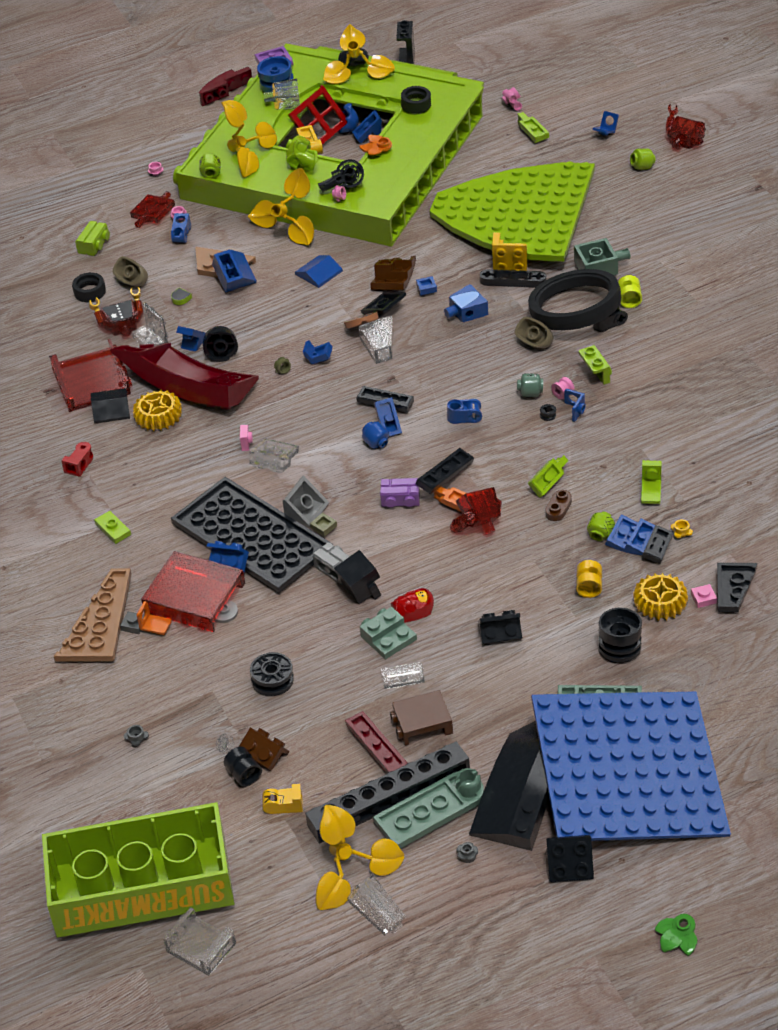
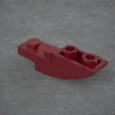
M249 67L238 71L231 69L212 79L199 91L201 106L203 107L229 96L230 91L247 85L249 79L252 78L251 69Z

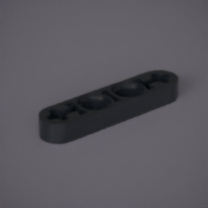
M487 269L480 272V283L485 286L536 288L547 280L546 274L541 271Z

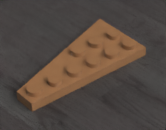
M130 568L110 569L101 583L100 590L91 598V604L84 609L72 627L70 636L62 642L63 646L60 651L55 653V662L114 661L131 578Z

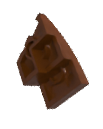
M411 256L409 260H402L400 258L378 260L374 264L375 279L370 283L371 289L404 290L411 279L416 256Z

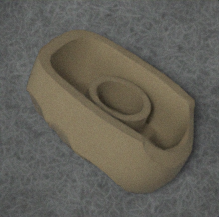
M120 257L113 267V274L123 283L141 287L147 282L148 273L145 268L128 257Z
M523 317L515 328V335L526 344L535 348H548L554 339L553 333L546 325L530 317Z

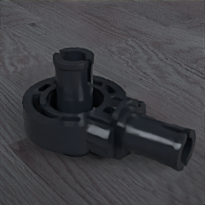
M344 160L338 165L336 170L331 172L332 177L318 183V186L322 193L334 188L336 185L344 186L346 189H354L362 183L364 169L356 160ZM359 174H362L360 180L356 184H353L357 181L356 178L359 179Z

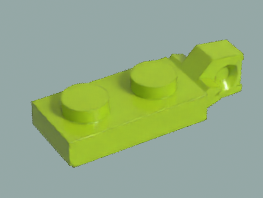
M524 112L517 114L519 127L535 143L549 138V132L533 116L528 117Z
M565 455L560 458L558 457L556 460L554 458L549 460L528 482V485L539 498L545 495L564 474L562 467L569 461Z

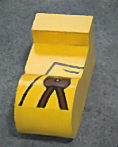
M292 784V788L265 790L262 794L263 811L268 814L303 812L301 785Z

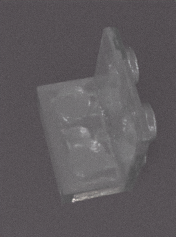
M146 302L143 303L146 325L133 331L132 337L139 344H154V347L168 343L167 338L169 336L165 329L166 321L164 317L159 315Z

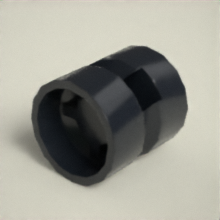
M240 746L232 749L224 758V766L233 774V777L241 786L252 785L262 774L261 766L245 747Z

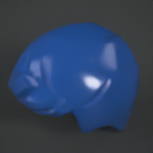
M350 103L344 105L345 110L342 112L346 116L347 124L339 130L340 133L351 132L359 124L358 115Z

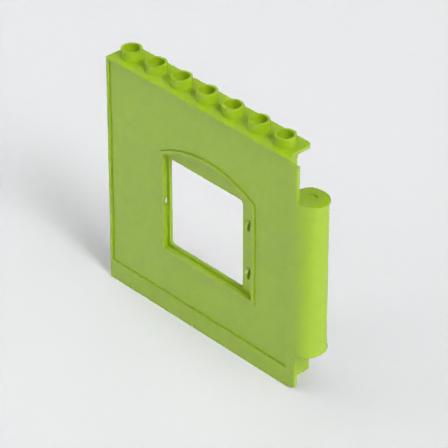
M286 43L284 47L294 63L292 66L294 86L281 94H267L262 91L257 74L255 78L249 79L245 90L240 95L237 94L234 97V101L241 103L247 112V119L243 121L245 125L237 136H243L245 139L257 136L255 127L260 122L270 124L277 135L276 144L268 149L261 147L258 139L246 143L245 148H249L258 157V170L245 178L242 177L237 159V151L232 152L227 146L228 141L232 139V135L236 133L239 127H233L228 123L225 112L220 114L216 125L211 130L208 129L205 132L204 138L197 148L193 147L190 150L189 156L182 166L179 165L174 170L173 182L175 185H178L179 196L182 200L248 215L260 201L268 200L273 204L281 203V201L291 196V194L285 192L284 183L289 174L296 170L286 161L288 149L279 146L295 126L288 114L294 110L293 108L299 106L318 90L320 85H323L335 102L350 103L352 106L394 114L379 134L390 139L392 148L377 155H368V152L364 154L359 161L364 169V179L358 187L346 189V199L337 202L332 196L334 188L322 193L318 183L331 178V172L336 170L338 165L344 160L318 155V161L311 171L306 170L299 164L298 168H302L310 181V191L303 198L294 196L293 199L285 203L288 209L287 215L295 220L299 216L308 217L313 223L315 230L392 247L483 117L482 93L484 82L458 77L457 72L390 60L394 64L395 70L384 78L376 79L371 77L367 71L369 65L366 63L364 65L346 67L351 71L349 79L341 84H330L323 80L325 68L330 62L338 61L339 54L343 50L323 46L313 49ZM369 56V59H368L369 62H371V58H372L373 56ZM411 86L427 88L431 92V107L422 113H409L403 110L401 107L402 91ZM321 95V96H319V97L317 98V99L326 100V99L323 97V95ZM283 96V99H286L284 97H289L280 109H275L274 97ZM264 98H271V102H265ZM414 98V99H410V100H412V101H419V100H422V99ZM293 99H294V100L299 99L297 102H296V101L293 102V103L290 102V101L293 100ZM307 107L297 115L299 119L307 111ZM212 153L220 158V173L213 178H207L200 173L199 161L204 154ZM359 174V179L356 178L357 181L353 184H356L360 180L362 174ZM277 217L279 222L294 223L287 218Z

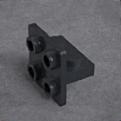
M515 610L503 611L501 616H495V613L483 614L482 618L478 620L482 644L522 639L520 613H515Z
M590 835L546 839V856L550 882L594 878Z

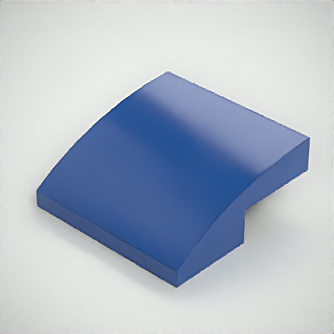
M621 514L605 545L626 553L643 555L655 525L642 518L639 522H636Z

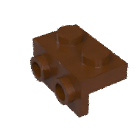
M250 727L239 747H245L258 763L272 770L281 754L285 753L288 755L289 750L284 748L285 743L281 740L268 738L270 734L265 730L259 728L257 731Z

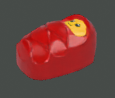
M426 588L407 592L391 602V607L404 617V623L431 615L434 606L433 595Z

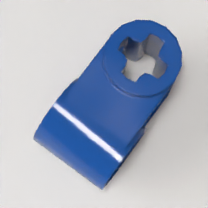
M477 399L450 400L447 403V420L452 424L479 422L482 419V412L480 411L481 402Z

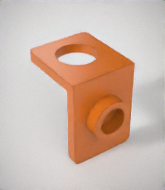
M146 601L143 602L137 613L139 628L142 631L165 635L172 622L169 618L150 615Z

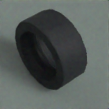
M422 86L407 87L401 93V107L409 113L425 112L431 107V92ZM419 98L422 100L412 101L410 99Z
M89 272L81 274L72 282L74 296L81 302L88 303L90 300L94 302L96 297L100 299L106 293L104 279L98 273ZM89 285H95V286H96V287H94V288H92V289H87V290L82 289L83 287H86V286H89Z

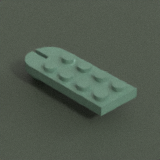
M471 768L454 772L373 816V821L384 836L397 843L401 849L478 806L484 792L481 775H478V772Z

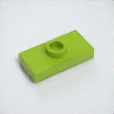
M111 511L94 519L95 524L115 544L131 535L130 529Z

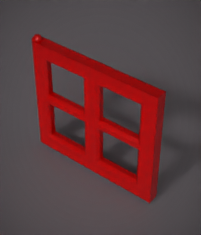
M320 85L318 90L288 114L297 128L304 127V124L297 115L307 107L315 118L307 126H313L318 122L325 131V134L319 138L322 144L347 124L346 116L323 85ZM323 95L330 106L320 114L312 102ZM333 109L340 121L330 128L323 117Z

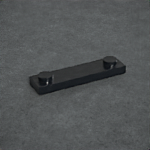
M458 448L419 477L416 485L427 493L432 494L473 463L474 457L463 449Z

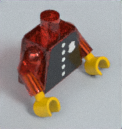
M138 287L139 292L137 294H133L132 288L130 289L134 301L132 299L102 307L101 310L99 309L100 300L97 297L95 299L96 305H93L90 300L89 307L95 311L94 315L99 326L107 331H111L114 336L122 334L124 337H128L132 334V331L137 330V323L141 321L143 316L142 301L139 299L141 296L140 288Z

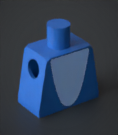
M469 284L450 295V307L444 309L447 318L456 316L461 322H467L487 316L488 301Z

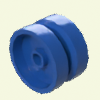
M274 56L266 58L258 64V77L263 92L274 95L281 94L294 86L292 65L288 58Z

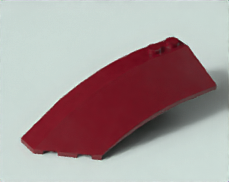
M164 343L155 347L154 344H139V348L130 347L129 345L111 348L112 354L150 384L163 391L168 390L169 393H174L179 398L206 404V407L220 406L224 410L232 409V406L238 405L259 379L258 375L230 372L201 363L173 348L171 343Z

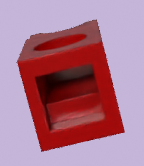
M80 442L76 445L70 457L64 456L61 460L64 473L78 477L83 474L93 460L91 444Z

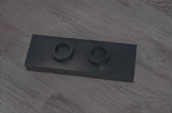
M366 386L361 388L356 397L358 403L373 406L374 402L392 397L395 409L407 413L414 402V396Z

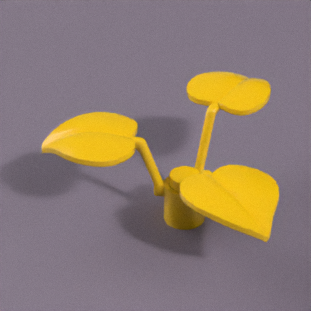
M349 24L340 38L341 48L344 51H348L346 63L344 65L341 61L330 62L325 68L323 80L330 84H341L347 81L351 75L350 69L346 68L349 64L350 57L357 58L359 55L369 65L367 71L373 78H384L392 73L395 67L387 57L382 55L373 56L371 62H369L363 51L360 50L366 42L364 34Z
M226 100L221 102L226 119L231 126L239 127L236 133L232 135V139L228 141L227 146L230 151H237L239 168L242 177L245 178L256 172L259 168L257 155L250 151L249 148H245L246 143L258 139L260 146L268 149L276 144L277 135L270 124L260 122L255 127L257 136L249 139L237 136L245 125L243 121L247 119V112L241 103L234 100Z
M298 168L289 174L284 183L285 192L291 194V196L281 201V203L275 204L268 200L260 201L248 215V218L256 225L264 228L273 227L277 223V217L287 218L294 222L288 228L290 239L297 244L310 245L314 237L313 223L306 216H299L297 220L288 216V209L285 205L294 196L303 198L310 191V181L302 168Z
M333 805L324 806L319 831L321 838L330 844L329 851L335 856L334 862H336L339 876L335 872L329 871L321 877L316 889L315 900L317 909L326 910L340 907L350 897L351 887L347 880L342 879L344 874L340 860H347L351 854L371 859L369 863L370 871L380 876L393 873L404 860V853L398 844L387 838L379 839L372 845L371 855L352 849L345 842V838L354 834L355 821L347 811Z

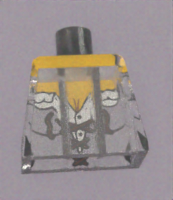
M297 78L273 83V92L263 93L264 102L274 101L275 109H295L300 105Z

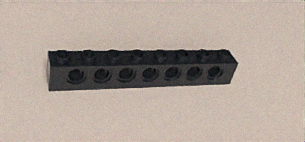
M457 741L445 745L435 752L426 754L416 761L409 762L397 770L390 771L378 779L371 780L359 788L352 789L340 797L333 798L323 805L312 808L305 813L307 826L320 844L324 842L320 836L319 828L325 805L337 806L347 811L353 817L356 827L446 776L462 769L470 768L469 757Z

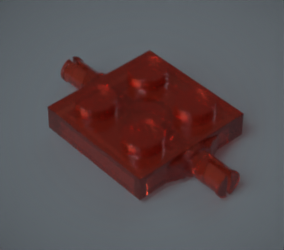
M166 191L160 197L148 194L130 212L131 218L138 219L134 223L137 228H140L146 222L158 223L175 206V201L168 199L171 197L170 192Z

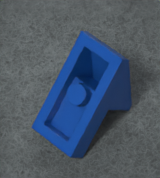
M374 110L352 131L356 139L362 143L372 132L375 135H379L381 133L382 119L377 111Z
M178 326L176 332L183 334L181 348L190 351H197L206 334L202 331Z
M392 397L374 402L378 417L376 422L381 423L389 431V436L402 433Z

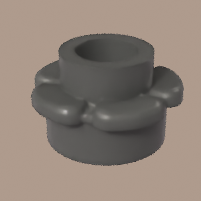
M471 842L460 844L456 850L458 858L464 863L473 862L478 854L477 846H473Z

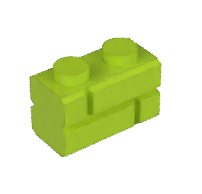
M89 221L75 241L77 252L79 254L95 256L102 249L103 243L110 237L107 224Z

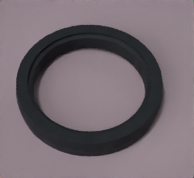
M597 269L573 270L551 277L539 284L529 296V311L533 319L542 322L550 330L580 329L596 324L614 313L621 303V289L617 278L609 272ZM596 286L609 291L603 300L583 310L569 313H552L541 308L547 299L571 288Z

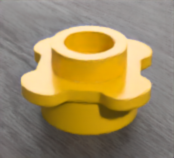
M680 519L671 525V530L674 531V537L676 538L693 534V530L690 529V524L686 520Z

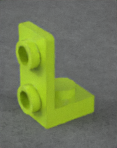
M642 460V504L661 503L662 461Z

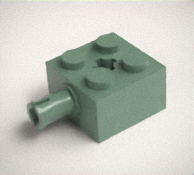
M607 238L574 245V262L579 270L597 269L617 275L618 261L631 258L628 248L614 251Z

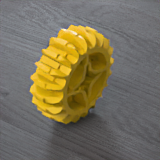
M162 390L159 392L153 391L152 393L147 392L146 395H141L140 399H136V403L133 404V416L137 425H140L141 428H146L147 431L150 429L153 431L156 429L162 430L163 428L168 429L170 425L174 426L175 422H179L182 414V406L178 396H175L174 393H169L168 390L162 392Z
M663 572L661 575L654 573L652 577L647 575L645 579L641 578L640 582L636 583L633 592L634 604L638 612H642L643 616L649 615L650 620L654 617L658 621L660 618H664L666 621L669 617L675 618L676 614L681 615L682 610H685L688 601L687 589L683 581H679L678 577L672 578L671 574L665 576Z

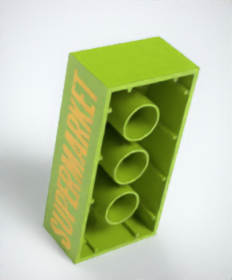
M218 802L42 834L47 907L57 938L235 905Z

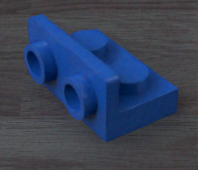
M220 541L207 543L206 547L211 549L207 569L244 574L249 552L243 549L241 544L231 543V545H226V543Z

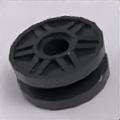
M277 652L265 653L255 658L251 663V683L254 690L259 694L277 696L288 691L293 685V665L291 660L284 654Z

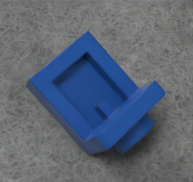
M310 340L305 342L303 354L311 364L324 362L330 359L333 346L328 342L314 347Z

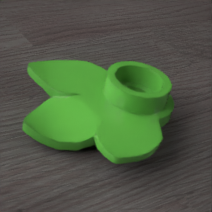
M680 914L675 918H665L657 924L655 931L662 934L660 944L663 952L674 950L680 946L687 956L693 953L698 940L694 933L696 924L692 916ZM685 921L688 923L686 927L680 926L681 922Z

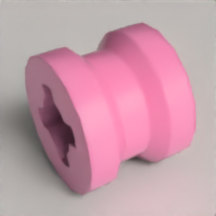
M562 377L559 382H555L551 386L553 394L561 400L564 399L566 388L574 390L572 381L567 377Z

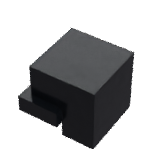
M360 550L334 567L342 585L358 604H361L370 596L375 600L381 596L374 582L380 578V575Z

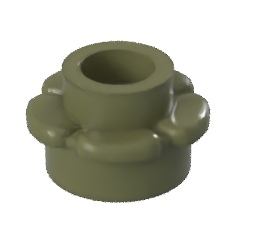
M280 357L274 363L275 371L278 374H286L291 368V363L285 357Z

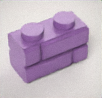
M418 478L381 479L380 496L382 507L420 506V487L416 485Z

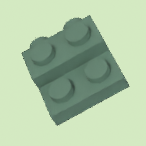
M393 607L381 609L377 616L372 619L366 618L360 626L361 637L385 660L417 640V634L404 623V617Z

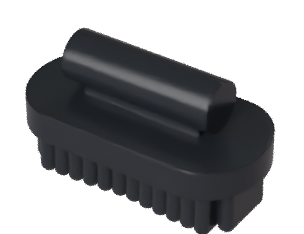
M360 49L365 57L369 59L368 52L365 49ZM348 51L341 52L338 57V61L343 62L344 65ZM361 55L357 58L350 57L347 67L364 65L366 62Z

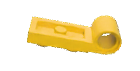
M312 125L296 128L297 135L303 136L310 141L311 150H316L317 154H323L321 140L317 139Z

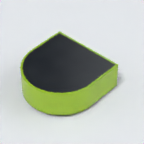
M178 288L171 294V299L175 305H183L192 299V294Z

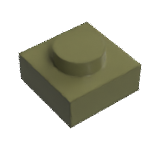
M321 513L310 523V529L323 537L337 527V521L324 513Z

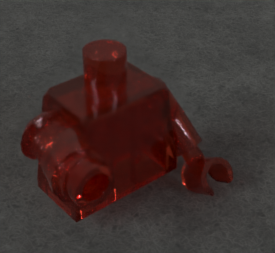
M669 104L668 111L670 116L667 117L665 129L672 147L678 150L680 147L691 149L694 146L701 145L705 137V123L679 116L675 118L674 115L678 113V107L676 105L675 110H671V104Z
M494 487L466 493L456 500L463 515L452 520L450 524L452 532H462L469 526L472 528L482 526L485 535L496 531L492 522L501 517L502 501L497 498Z

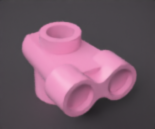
M514 87L509 90L505 89L502 92L503 97L501 98L506 105L510 104L516 111L522 108V104L517 101L521 96Z

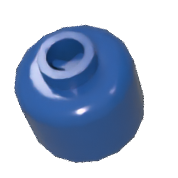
M369 422L363 427L362 439L371 448H383L388 444L389 431L381 423Z

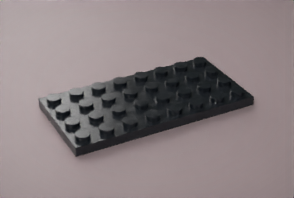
M227 477L222 478L171 517L172 524L206 546L207 543H215V541L224 542L226 545H231V543L241 544L242 548L249 552L244 571L278 593L314 565V552L322 549V546L329 542Z

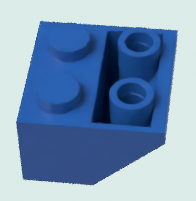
M229 249L214 254L212 266L225 293L257 282L244 253Z

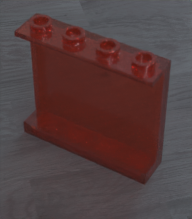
M108 339L109 348L59 362L56 354L49 356L52 370L69 412L92 406L91 393L126 388L127 395L131 394L130 387H132L130 376H128L125 365L122 366L123 362L111 353V348L117 347L116 344H112L111 339Z
M173 551L141 598L142 604L144 601L148 603L150 615L169 618L184 625L214 632V620L236 587L243 588L245 585L244 572L242 569Z

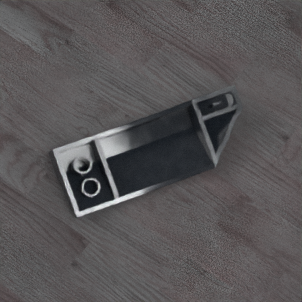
M535 721L511 732L505 741L482 794L469 832L470 836L530 851L533 850L550 799Z

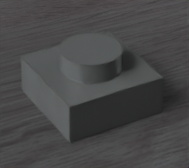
M128 611L120 625L121 631L140 634L142 630L139 628L137 613Z

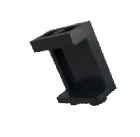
M404 20L397 22L396 40L406 42V47L399 49V61L414 64L413 21Z

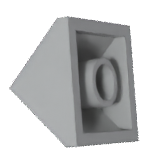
M305 476L300 478L282 501L284 514L307 528L310 527V523L329 504L328 500Z

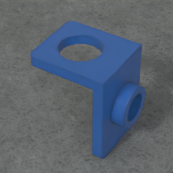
M604 111L601 126L593 127L592 130L606 136L609 133H615L619 115ZM608 116H612L614 119L612 125L606 123Z
M566 388L564 391L565 403L573 406L572 421L576 422L580 414H583L585 411V393ZM569 395L576 396L578 399L577 402L572 401L569 398Z

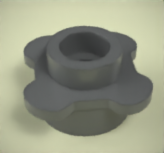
M140 725L130 726L124 734V739L129 740L133 746H138L143 739L149 737L148 732L144 731Z

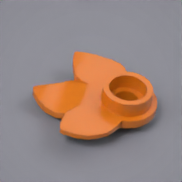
M368 135L370 143L359 146L363 152H368V155H377L391 149L392 142L387 137Z

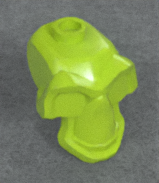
M297 135L293 140H288L286 145L288 149L286 161L294 169H297L299 164H301L306 170L311 171L318 161L317 151L310 149L311 143L308 139Z

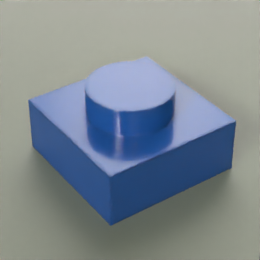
M433 276L416 280L420 295L437 292V285Z

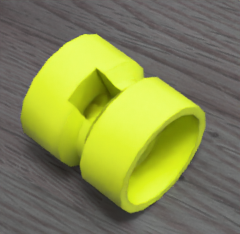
M632 275L620 278L618 283L621 289V305L625 308L637 307L642 302L639 279Z

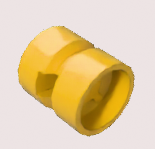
M593 560L580 562L577 565L576 591L582 597H596L602 591V566Z

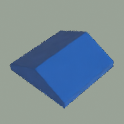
M318 255L295 271V275L319 288L340 274L343 269L330 255Z

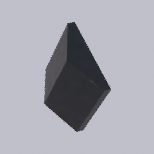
M384 292L360 311L364 315L377 312L380 318L406 296V293Z
M126 388L91 393L94 424L130 419Z

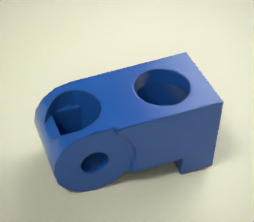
M174 213L171 230L172 242H187V234L191 230L190 216L188 213ZM184 218L185 221L182 222V223H179V220H178V219Z

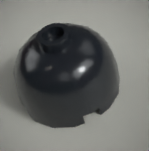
M215 326L209 329L203 338L205 355L216 362L229 360L238 350L237 337L234 332L224 326Z

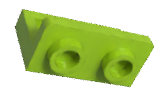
M593 345L580 349L579 355L591 372L598 376L603 385L610 383L611 367L596 346Z

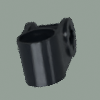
M618 307L609 317L594 324L593 328L599 332L607 331L624 324L628 314L625 311H621L620 307Z

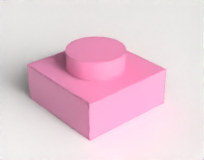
M240 425L242 451H249L250 443H253L252 432H249L248 425Z
M710 584L691 589V595L697 608L717 604V597Z

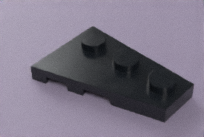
M717 563L718 612H739L756 573L758 563Z

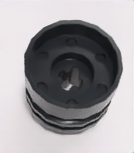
M618 607L609 609L600 616L598 648L600 654L606 659L613 662H626L640 654L642 620L635 611Z

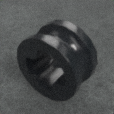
M551 404L542 405L540 407V418L544 421L554 420L556 418V407Z

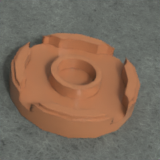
M372 312L344 321L345 327L353 328L375 321L379 318L378 313Z

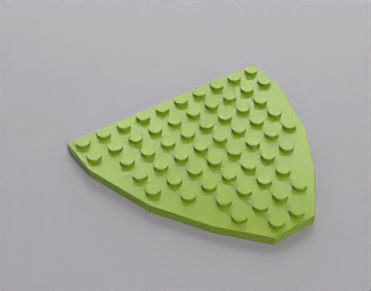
M571 161L514 168L472 179L437 192L430 208V217L453 233L484 248L492 250L493 232L500 233V239L504 240V243L527 244V259L564 262L595 171V163H573Z

